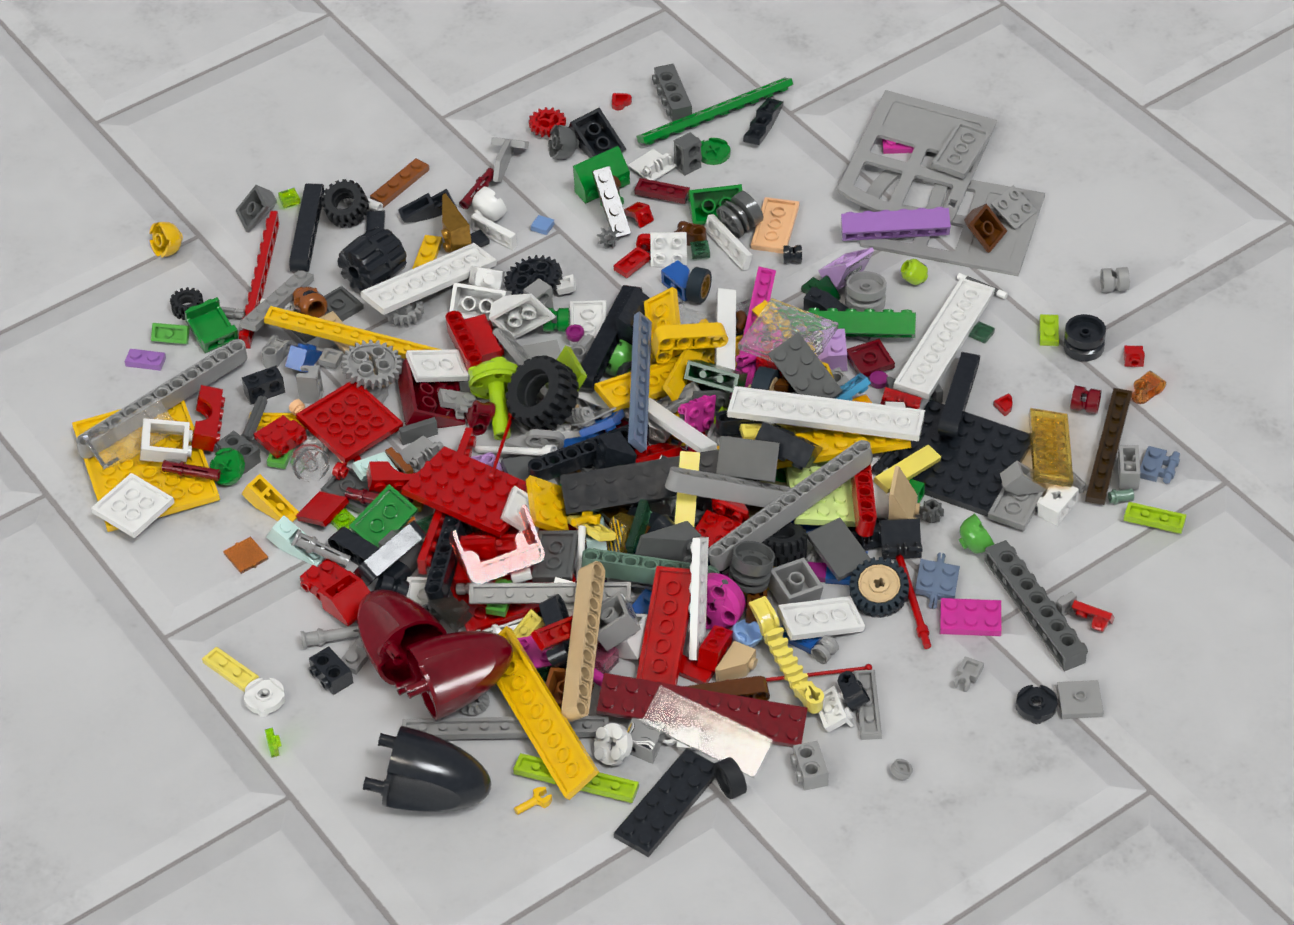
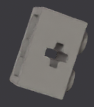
M1119 445L1117 458L1119 489L1132 488L1133 490H1138L1140 481L1139 445Z

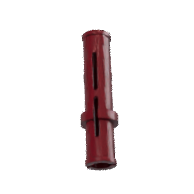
M488 168L481 177L476 179L474 186L459 202L463 209L467 210L472 204L474 195L470 196L474 191L476 194L483 187H489V183L494 176L492 168Z
M164 460L162 464L163 472L178 474L180 477L186 475L219 481L221 475L220 469L189 465L183 461L178 463Z

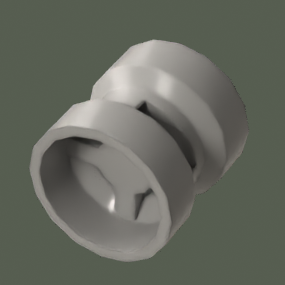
M825 635L821 638L819 644L812 648L811 654L817 662L826 664L830 660L831 655H834L839 650V645L832 637Z

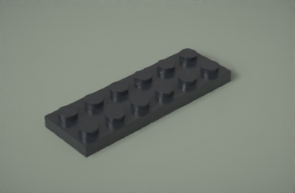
M686 748L616 829L614 838L649 857L716 778L714 763Z

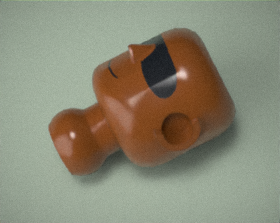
M298 287L294 290V307L298 313L316 318L325 315L328 307L327 300L317 291V288Z

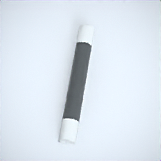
M959 273L957 275V280H960V278H964L970 281L990 286L986 283H983L962 273ZM995 288L994 295L1006 299L1008 293Z

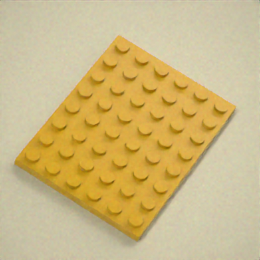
M184 400L154 418L158 420L190 422L189 430H194V425ZM119 410L73 422L72 426L76 438ZM142 426L97 455L87 459L83 458L97 501L101 500L131 473L174 498V504L158 518L220 500L214 480L186 475L180 477L178 474L163 472V462L140 460ZM150 432L149 446L183 449V435ZM192 448L191 457H187L186 464L209 468L203 450ZM104 520L108 532L118 530V528Z

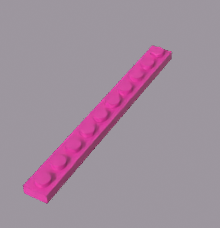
M758 266L739 355L760 348L764 324L752 312V309L764 300L768 303L770 302L776 270ZM756 361L743 367L736 366L737 371L748 373L745 383L746 388H748L749 384H752Z

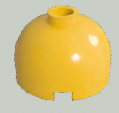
M156 222L151 225L149 234H152V240H150V245L155 255H161V257L174 255L180 249L183 240L182 233L176 225L170 222Z

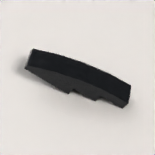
M767 98L756 110V117L750 122V128L744 134L743 142L760 145L774 125L784 101Z

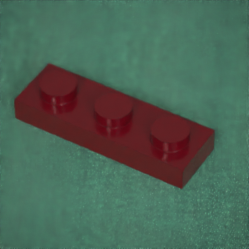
M639 178L634 192L635 195L685 204L688 199L687 191L690 190V187Z

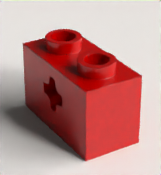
M714 625L699 647L697 666L715 672L716 667L732 645L733 631Z

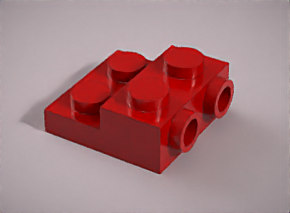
M284 415L253 434L254 439L277 459L307 440L305 428L294 419L290 421Z
M326 559L318 567L312 565L300 576V585L306 592H311L321 601L319 591L343 576L348 570Z

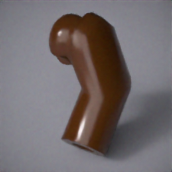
M739 310L736 311V333H741L744 330L747 321V314Z

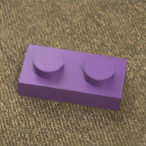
M130 349L124 362L126 367L161 371L166 360V354L164 352Z

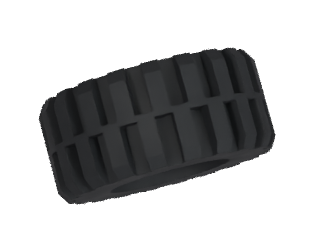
M547 355L532 357V360L527 359L523 365H519L516 368V373H513L510 377L511 382L508 383V392H506L507 407L515 420L532 429H555L558 424L562 425L565 419L571 416L572 409H575L577 405L575 403L576 399L579 398L577 376L570 367ZM549 382L545 397L536 405L539 391Z

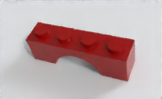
M205 385L200 386L196 411L203 414L207 419L195 422L191 442L192 448L213 452L215 444L217 445V442L220 441L221 434L219 433L222 421L219 420H222L224 409L221 408H224L225 397H222L223 389Z
M369 461L366 471L369 492H382L389 484L399 492L416 473L406 474L399 472L388 461Z

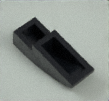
M445 189L432 197L427 193L399 208L398 211L404 223L418 222L442 215V195L445 193L455 206L456 204L449 191Z

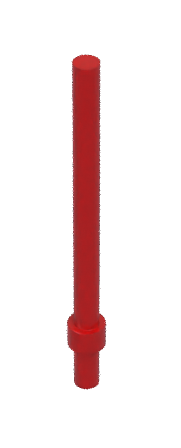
M898 555L896 561L899 567H903L904 573L906 572L908 576V599L917 625V635L921 638L924 649H929L932 646L929 639L930 632L928 626L924 623L904 557Z

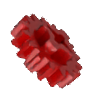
M547 107L544 110L539 108L538 112H533V115L529 116L531 132H535V135L541 134V137L547 135L550 138L552 135L550 131L554 125H566L564 113H560L559 109L554 111V107L550 110Z

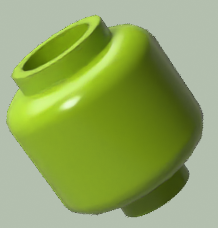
M917 259L906 260L901 266L902 278L912 285L924 283L928 278L927 266Z

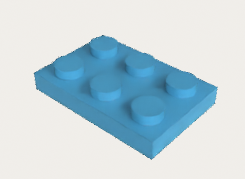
M859 373L840 387L843 393L835 399L852 401V397L857 393L865 392L871 382L865 375Z

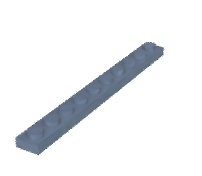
M639 311L634 314L628 443L631 447L636 448L642 453L647 449L652 322Z

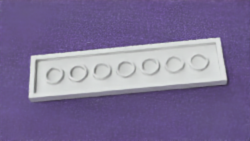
M472 243L361 291V298L385 315L469 278L471 266L492 268L497 265V260L478 245Z

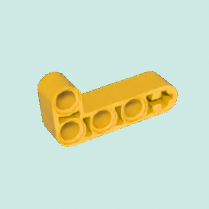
M719 322L663 325L657 327L654 331L651 350L655 361L658 364H665L671 360L673 350L723 347L728 343V336L723 324Z

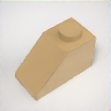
M734 641L715 669L716 682L746 677L751 669L754 670L757 666L756 649Z

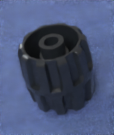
M376 227L348 244L339 253L337 264L339 268H342V277L349 280V286L352 289L355 287L359 288L361 293V291L395 277L405 268L407 255L402 242L392 231Z

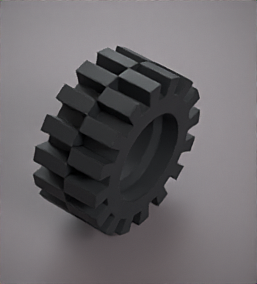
M186 287V290L181 288L180 292L176 290L174 292L175 295L172 294L170 298L173 315L177 316L178 319L182 317V320H185V311L188 308L204 303L202 293L198 289L195 291V288L189 290V287Z

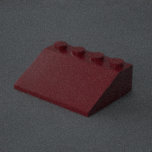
M405 358L402 363V372L399 374L398 379L405 426L433 417L437 421V428L465 425V415L464 419H457L455 409L441 407L438 398L440 389L460 391L459 382H416L408 360Z

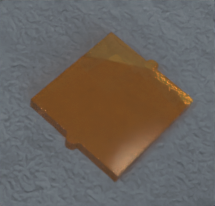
M251 536L239 543L236 542L234 546L223 551L224 555L240 574L256 568L257 565L269 559Z

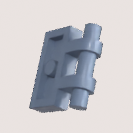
M1148 446L1140 466V478L1157 482L1158 477H1161L1164 483H1170L1171 479L1175 476V468L1179 465L1180 453L1174 451L1171 456H1166L1167 450Z

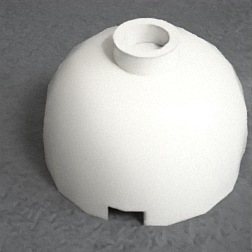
M488 187L480 189L472 200L473 214L477 213L492 222L502 218L507 212V208L501 198L497 200L494 196L496 193Z

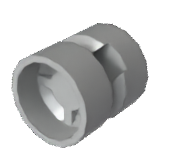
M1128 267L1116 268L1115 271L1112 268L1101 269L1100 284L1102 292H1111L1114 289L1118 291L1129 290L1130 276Z

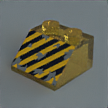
M621 512L613 516L610 520L609 528L616 533V539L606 541L607 550L627 553L639 537L638 529L641 526L642 518Z

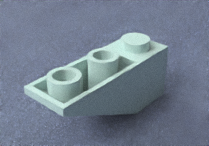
M283 516L272 527L266 538L280 550L317 567L325 557L314 552L307 553L305 549L299 546H292V541L298 529H301L286 516Z

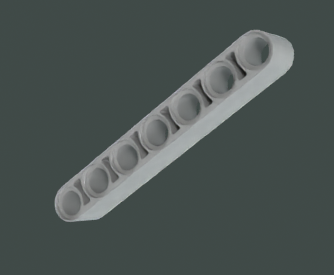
M680 467L670 468L665 487L673 492L760 507L768 506L791 489V487Z

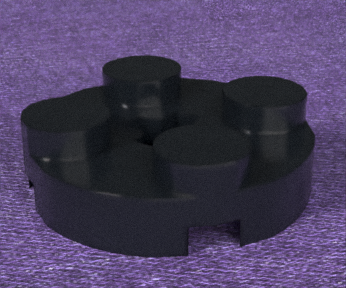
M1033 685L1023 687L1017 694L1016 710L1023 718L1030 720L1033 724H1041L1043 721L1052 718L1057 711V696L1047 686L1033 687ZM1033 701L1036 703L1040 701L1041 703L1040 705H1034Z

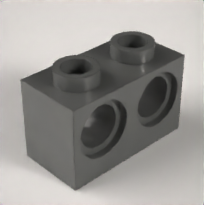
M689 132L673 140L674 164L677 165L675 167L686 176L702 167V143L698 137Z
M234 430L217 442L218 451L222 448L230 447L243 455L245 461L243 474L261 462L258 446L250 443L244 436L239 435Z

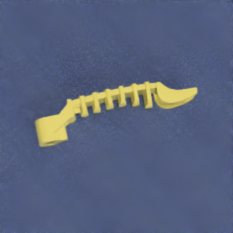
M766 596L749 602L748 605L757 620L761 635L765 639V644L769 646V651L773 654L775 662L778 663L780 671L783 672L785 680L790 684V689H793L794 696L801 700L803 706L808 708L807 711L809 713H819L823 708L824 693L812 681H808L807 673H803V666L798 665L797 656L793 657V649L788 648V639L783 638L784 629L780 627L778 616Z

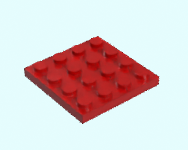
M350 382L346 383L296 414V419L343 463L349 462L403 427V422L367 389H364L362 385L357 387V382L352 384Z

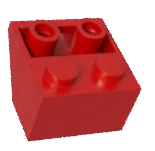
M348 571L319 591L323 609L346 626L357 621L361 600L370 593L363 580L351 571Z

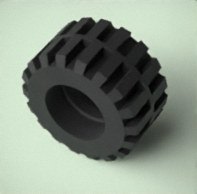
M342 179V182L337 180L334 185L331 183L329 185L330 188L324 190L325 195H322L323 201L321 202L328 219L335 226L340 225L341 228H345V225L348 228H351L353 224L355 226L358 225V221H363V216H367V209H369V201L362 187L357 182L354 183L353 180L347 182L346 179ZM343 199H354L348 208H337L339 202Z
M788 523L762 542L774 552L775 560L773 566L775 567L801 558H807V533L802 526Z

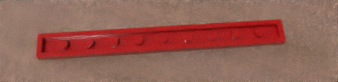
M270 211L269 218H266V230H263L264 241L260 243L261 253L257 255L258 266L254 268L255 278L251 281L252 291L248 293L249 304L245 306L246 316L260 304L263 298L280 225L278 211ZM243 328L239 331V339L245 342L246 349H251L254 331Z
M466 427L457 452L471 457L472 447L475 448L476 436H474L473 428ZM438 510L434 512L417 559L419 574H427L432 564L433 555L446 515Z

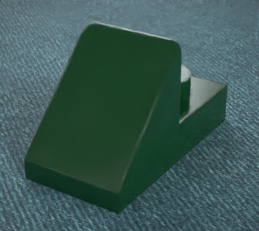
M827 275L820 281L812 277L801 286V292L805 294L808 293L811 287H815L830 293L838 300L841 299L840 294Z

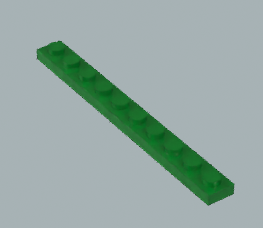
M781 78L637 135V140L639 143L649 145L654 143L655 139L668 138L670 133L683 132L688 126H698L703 120L715 119L714 116L718 114L725 115L730 113L729 110L741 109L746 103H756L761 97L768 98L773 96L776 91L783 92L788 90L789 86L794 85L792 78Z

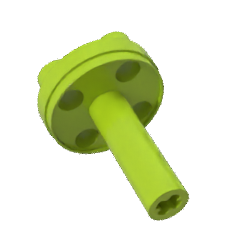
M495 357L468 369V384L471 393L478 398L489 399L490 402L495 404L496 410L492 419L494 439L502 440L509 420L506 403L507 385L511 382L510 377L513 373H516V368L518 367V365L504 357ZM510 429L508 431L506 439H509L511 437Z

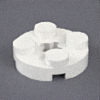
M263 678L255 679L245 688L244 701L246 707L251 712L257 713L260 717H266L269 713L278 710L286 701L283 685L274 678H269L270 680H263ZM262 694H263V695L269 694L268 697H266V698H261V695H262Z
M615 723L599 727L596 731L594 742L595 758L606 765L617 766L622 764V760L630 755L633 745L632 736L627 732V728ZM611 742H616V745L611 749Z

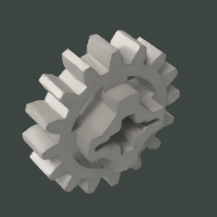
M419 299L385 314V317L388 318V322L393 321L394 325L400 323L403 326L404 323H407L409 326L412 321L417 323V318L421 319L422 314H424L423 301Z

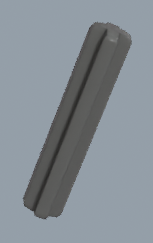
M258 396L242 433V436L248 441L253 439V434L256 432L268 403L265 396Z

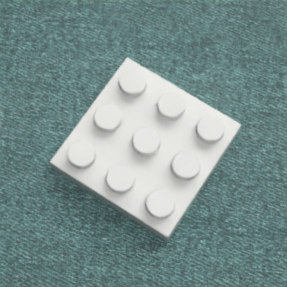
M131 473L91 507L93 514L135 538L174 504V498Z

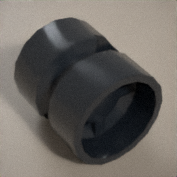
M382 572L374 590H392L407 596L410 584L408 581L400 578L394 580V576Z

